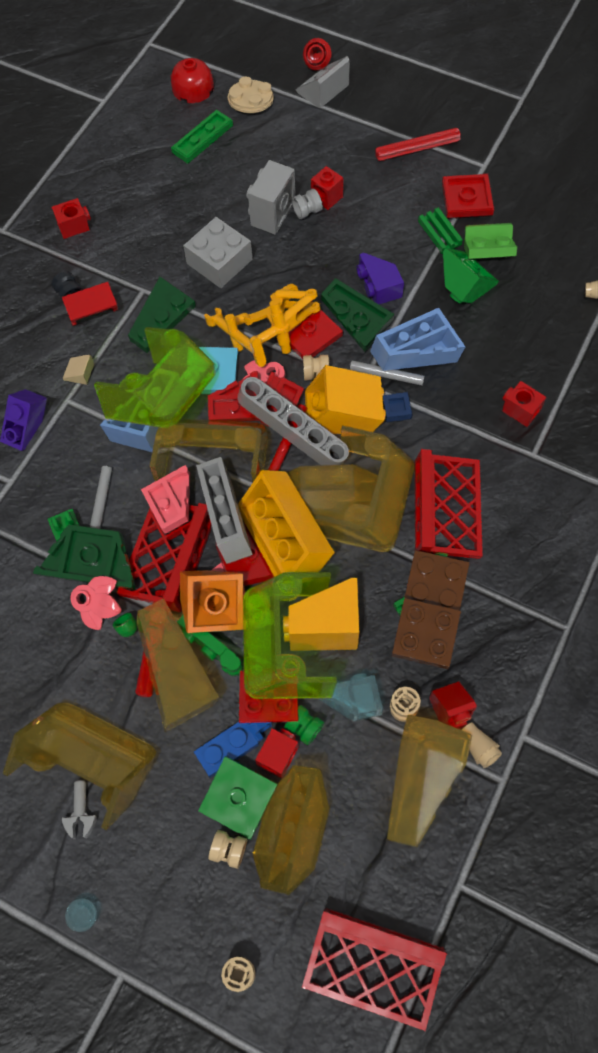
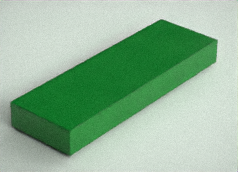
M216 109L171 147L172 153L187 164L190 163L233 126V120Z

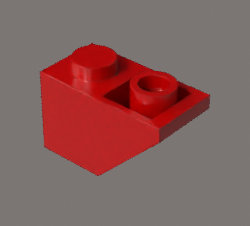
M459 681L433 690L429 697L442 730L451 728L452 731L465 727L468 725L467 721L472 718L471 716L477 708L475 701Z

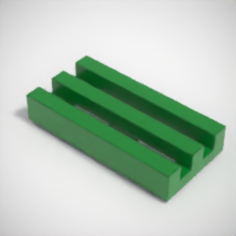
M439 207L434 209L433 213L429 211L426 213V216L422 214L418 217L419 224L442 254L445 248L454 249L462 245L463 239ZM429 221H430V222L433 224V226L436 228L437 233H436L435 230L432 228V226L429 224ZM440 237H442L448 245H445Z

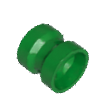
M300 705L298 707V721L286 722L284 728L291 733L299 735L300 741L308 746L317 737L325 722L319 717H312L309 714V710Z

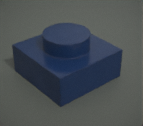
M408 392L383 395L386 422L412 418Z

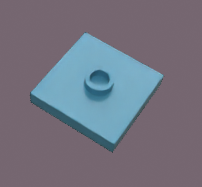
M189 347L185 393L211 394L217 390L225 389L227 385L236 381L238 348Z

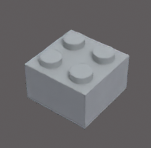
M269 160L266 166L260 169L257 180L253 185L249 186L247 191V199L249 200L248 214L250 215L251 226L276 235L293 207L292 197L295 196V170L293 168Z
M217 217L183 245L187 264L219 288H222L253 260L251 241Z

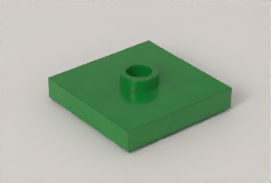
M225 756L198 811L251 840L279 783Z

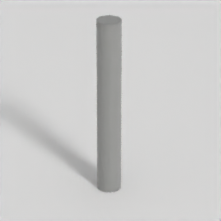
M353 360L350 365V370L423 386L425 377L423 375L400 370L383 371L380 366Z
M102 466L90 528H101L112 468L109 466Z

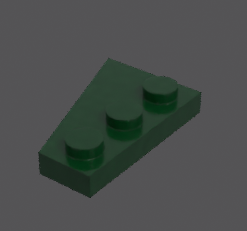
M159 277L128 334L129 341L148 353L196 307L195 301Z
M336 278L321 293L323 303L364 352L374 343L376 335L381 334L394 319L392 312Z

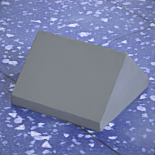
M348 56L319 70L296 89L297 93L318 108L323 107L349 85L350 60Z

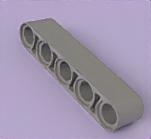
M249 377L243 381L238 393V401L242 407L324 468L337 470L341 467L349 455V449L343 441L260 379ZM245 390H252L257 396H250ZM266 406H274L277 412L269 411ZM287 421H294L298 427H291ZM308 436L315 437L319 443H312ZM329 452L337 453L339 459L332 458Z

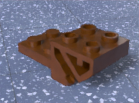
M415 550L392 657L449 669L470 562Z

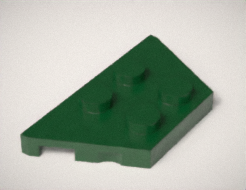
M67 525L60 534L59 540L48 550L49 555L40 567L36 566L33 574L38 576L89 583L98 576H108L117 580L115 587L135 590L136 587L123 535L118 531Z

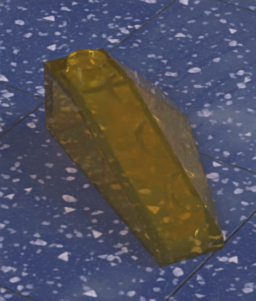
M407 715L400 743L387 840L418 847L436 816L435 812L444 797L447 798L450 793V787L457 775L466 766L472 740L471 734L437 720Z

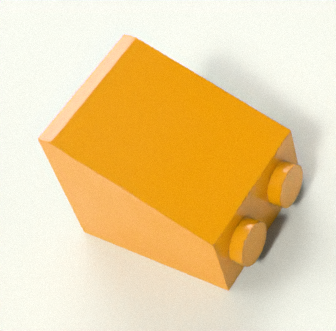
M325 365L305 390L306 414L332 434L373 433L384 422L386 415L385 409H383L384 389L381 386V376Z
M350 578L289 606V616H283L284 642H290V651L357 650L359 639L357 578Z

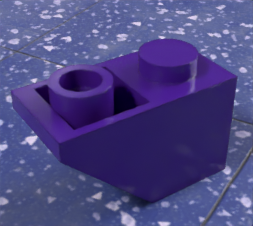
M366 253L359 254V265L356 266L359 278L365 282L367 296L369 298L372 297L373 301L377 304L402 298L404 281L396 265Z
M26 389L9 394L0 442L21 451L25 450L43 421L47 398Z

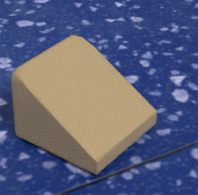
M91 355L70 358L63 380L87 385L94 367Z

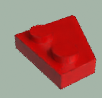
M258 371L251 372L250 376L246 378H258ZM246 378L239 382L234 381L227 385L225 389L217 390L208 395L209 423L260 421L256 418H251V412L242 407L238 401L240 387ZM245 390L248 395L257 396L254 391Z

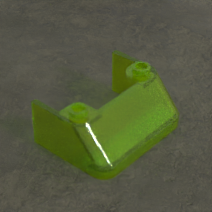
M146 327L144 331L153 362L157 364L148 375L130 373L119 385L96 381L94 387L105 419L167 428L175 425L216 375L213 361L184 332L177 329L169 330Z
M331 572L281 573L250 588L244 594V689L250 697L256 699L332 698L337 678L306 677V666L299 656L281 654L280 601H292L299 596H312L328 589Z

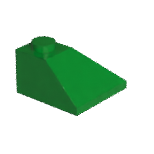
M445 248L443 251L445 287L451 292L450 296L456 302L473 303L499 282L474 258L469 259L466 252Z

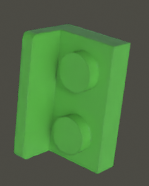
M511 223L467 225L465 227L464 249L468 258L516 256L517 246L512 239L513 225Z

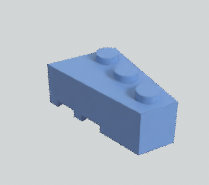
M437 308L376 335L370 352L381 369L387 371L458 362L465 349V345L441 310Z
M156 368L133 390L135 394L126 403L121 402L117 407L118 411L108 421L105 419L100 424L111 442L153 453L156 451L185 393L177 373Z

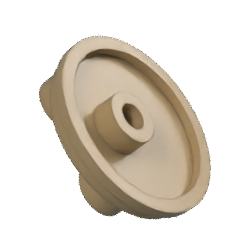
M241 77L239 82L230 88L228 103L232 108L240 112H261L273 103L271 84L252 80L250 77Z

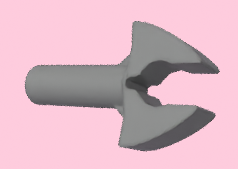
M84 780L74 782V812L69 818H62L66 832L73 839H76L75 826L79 819L84 823L83 837L86 839L93 831L97 822L95 815L89 816L86 813V782Z

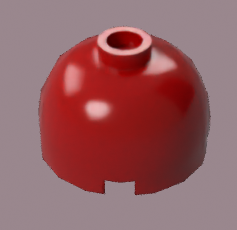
M186 58L179 61L171 73L173 95L180 101L181 98L187 99V103H198L206 100L210 96V91L214 90L211 69L204 61L197 58Z

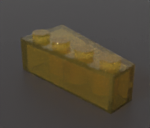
M164 598L139 610L137 625L147 658L158 708L161 713L164 732H167L214 706L219 696Z

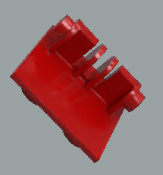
M297 669L240 671L239 723L298 721Z

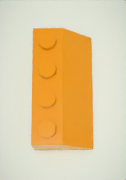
M261 470L238 503L243 521L280 588L287 589L319 572L335 552L287 472Z

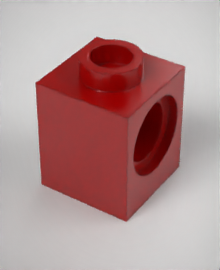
M327 166L311 179V189H315L318 192L322 201V207L329 210L343 198L344 178Z
M78 198L52 206L63 239L90 230L87 223L88 220H91L86 206H81Z
M520 381L515 388L510 387L503 396L502 400L505 403L502 411L528 427L542 410L546 396Z
M272 728L255 759L256 765L283 779L299 749L298 742L295 741L296 736L285 729H280L278 732Z

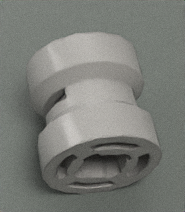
M315 189L308 190L305 195L298 194L292 197V205L299 219L307 217L311 212L317 213L322 211V201Z

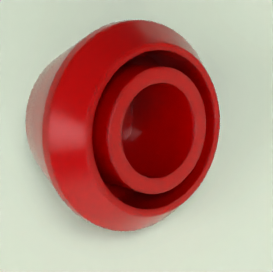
M314 38L305 45L303 50L305 64L313 70L324 69L329 64L331 48L324 39Z

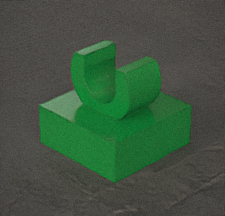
M73 509L48 518L56 541L59 540L60 534L67 525L80 526Z

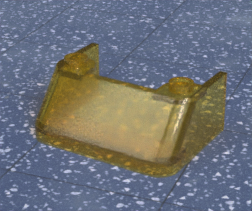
M175 419L167 422L157 429L149 466L154 481L165 476L170 447L178 445L233 448L245 452H254L251 468L252 481L254 482L260 471L264 470L268 443L267 429L264 425L255 422Z
M342 425L340 440L347 445L349 452L382 461L370 506L364 504L351 505L346 510L343 520L316 514L315 521L326 539L379 552L390 551L394 548L397 541L414 473V462L385 435Z
M57 703L14 734L3 774L8 777L23 764L30 766L35 771L49 770L58 764L104 789L100 800L106 807L107 812L101 828L107 830L129 808L154 762L156 750L150 744L75 705Z

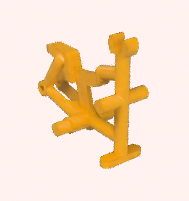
M288 284L271 294L270 306L252 314L242 313L237 316L228 314L224 319L221 309L215 308L216 315L209 316L205 314L204 317L208 326L213 327L217 325L230 335L233 348H238V351H241L245 347L253 354L256 365L263 367L266 364V357L262 344L276 336L282 353H290L291 347L288 333L310 314L319 312L320 304L318 302H311L318 296L315 289L298 291L296 285ZM291 298L300 299L299 301H289ZM268 318L272 325L262 333L251 337V339L240 332L237 327L243 323L251 325L253 322Z

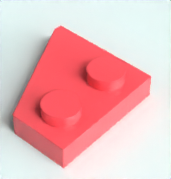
M186 465L141 489L165 534L189 521L190 472Z

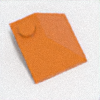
M210 570L180 571V601L187 633L243 630L242 573Z

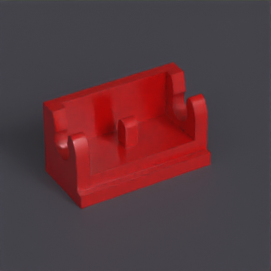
M108 282L62 297L73 326L77 325L76 320L110 308L113 311L118 310Z

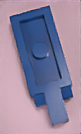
M237 722L195 750L194 754L209 778L216 775L225 756L237 761L259 746L258 743L264 739L261 733L272 727V722Z

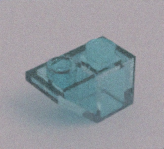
M357 674L352 676L349 681L339 683V680H330L324 682L322 687H318L319 700L352 721L382 715L383 707L375 675L367 677V674Z

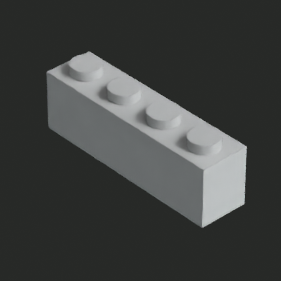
M222 457L196 465L216 543L226 564L253 555L232 481Z

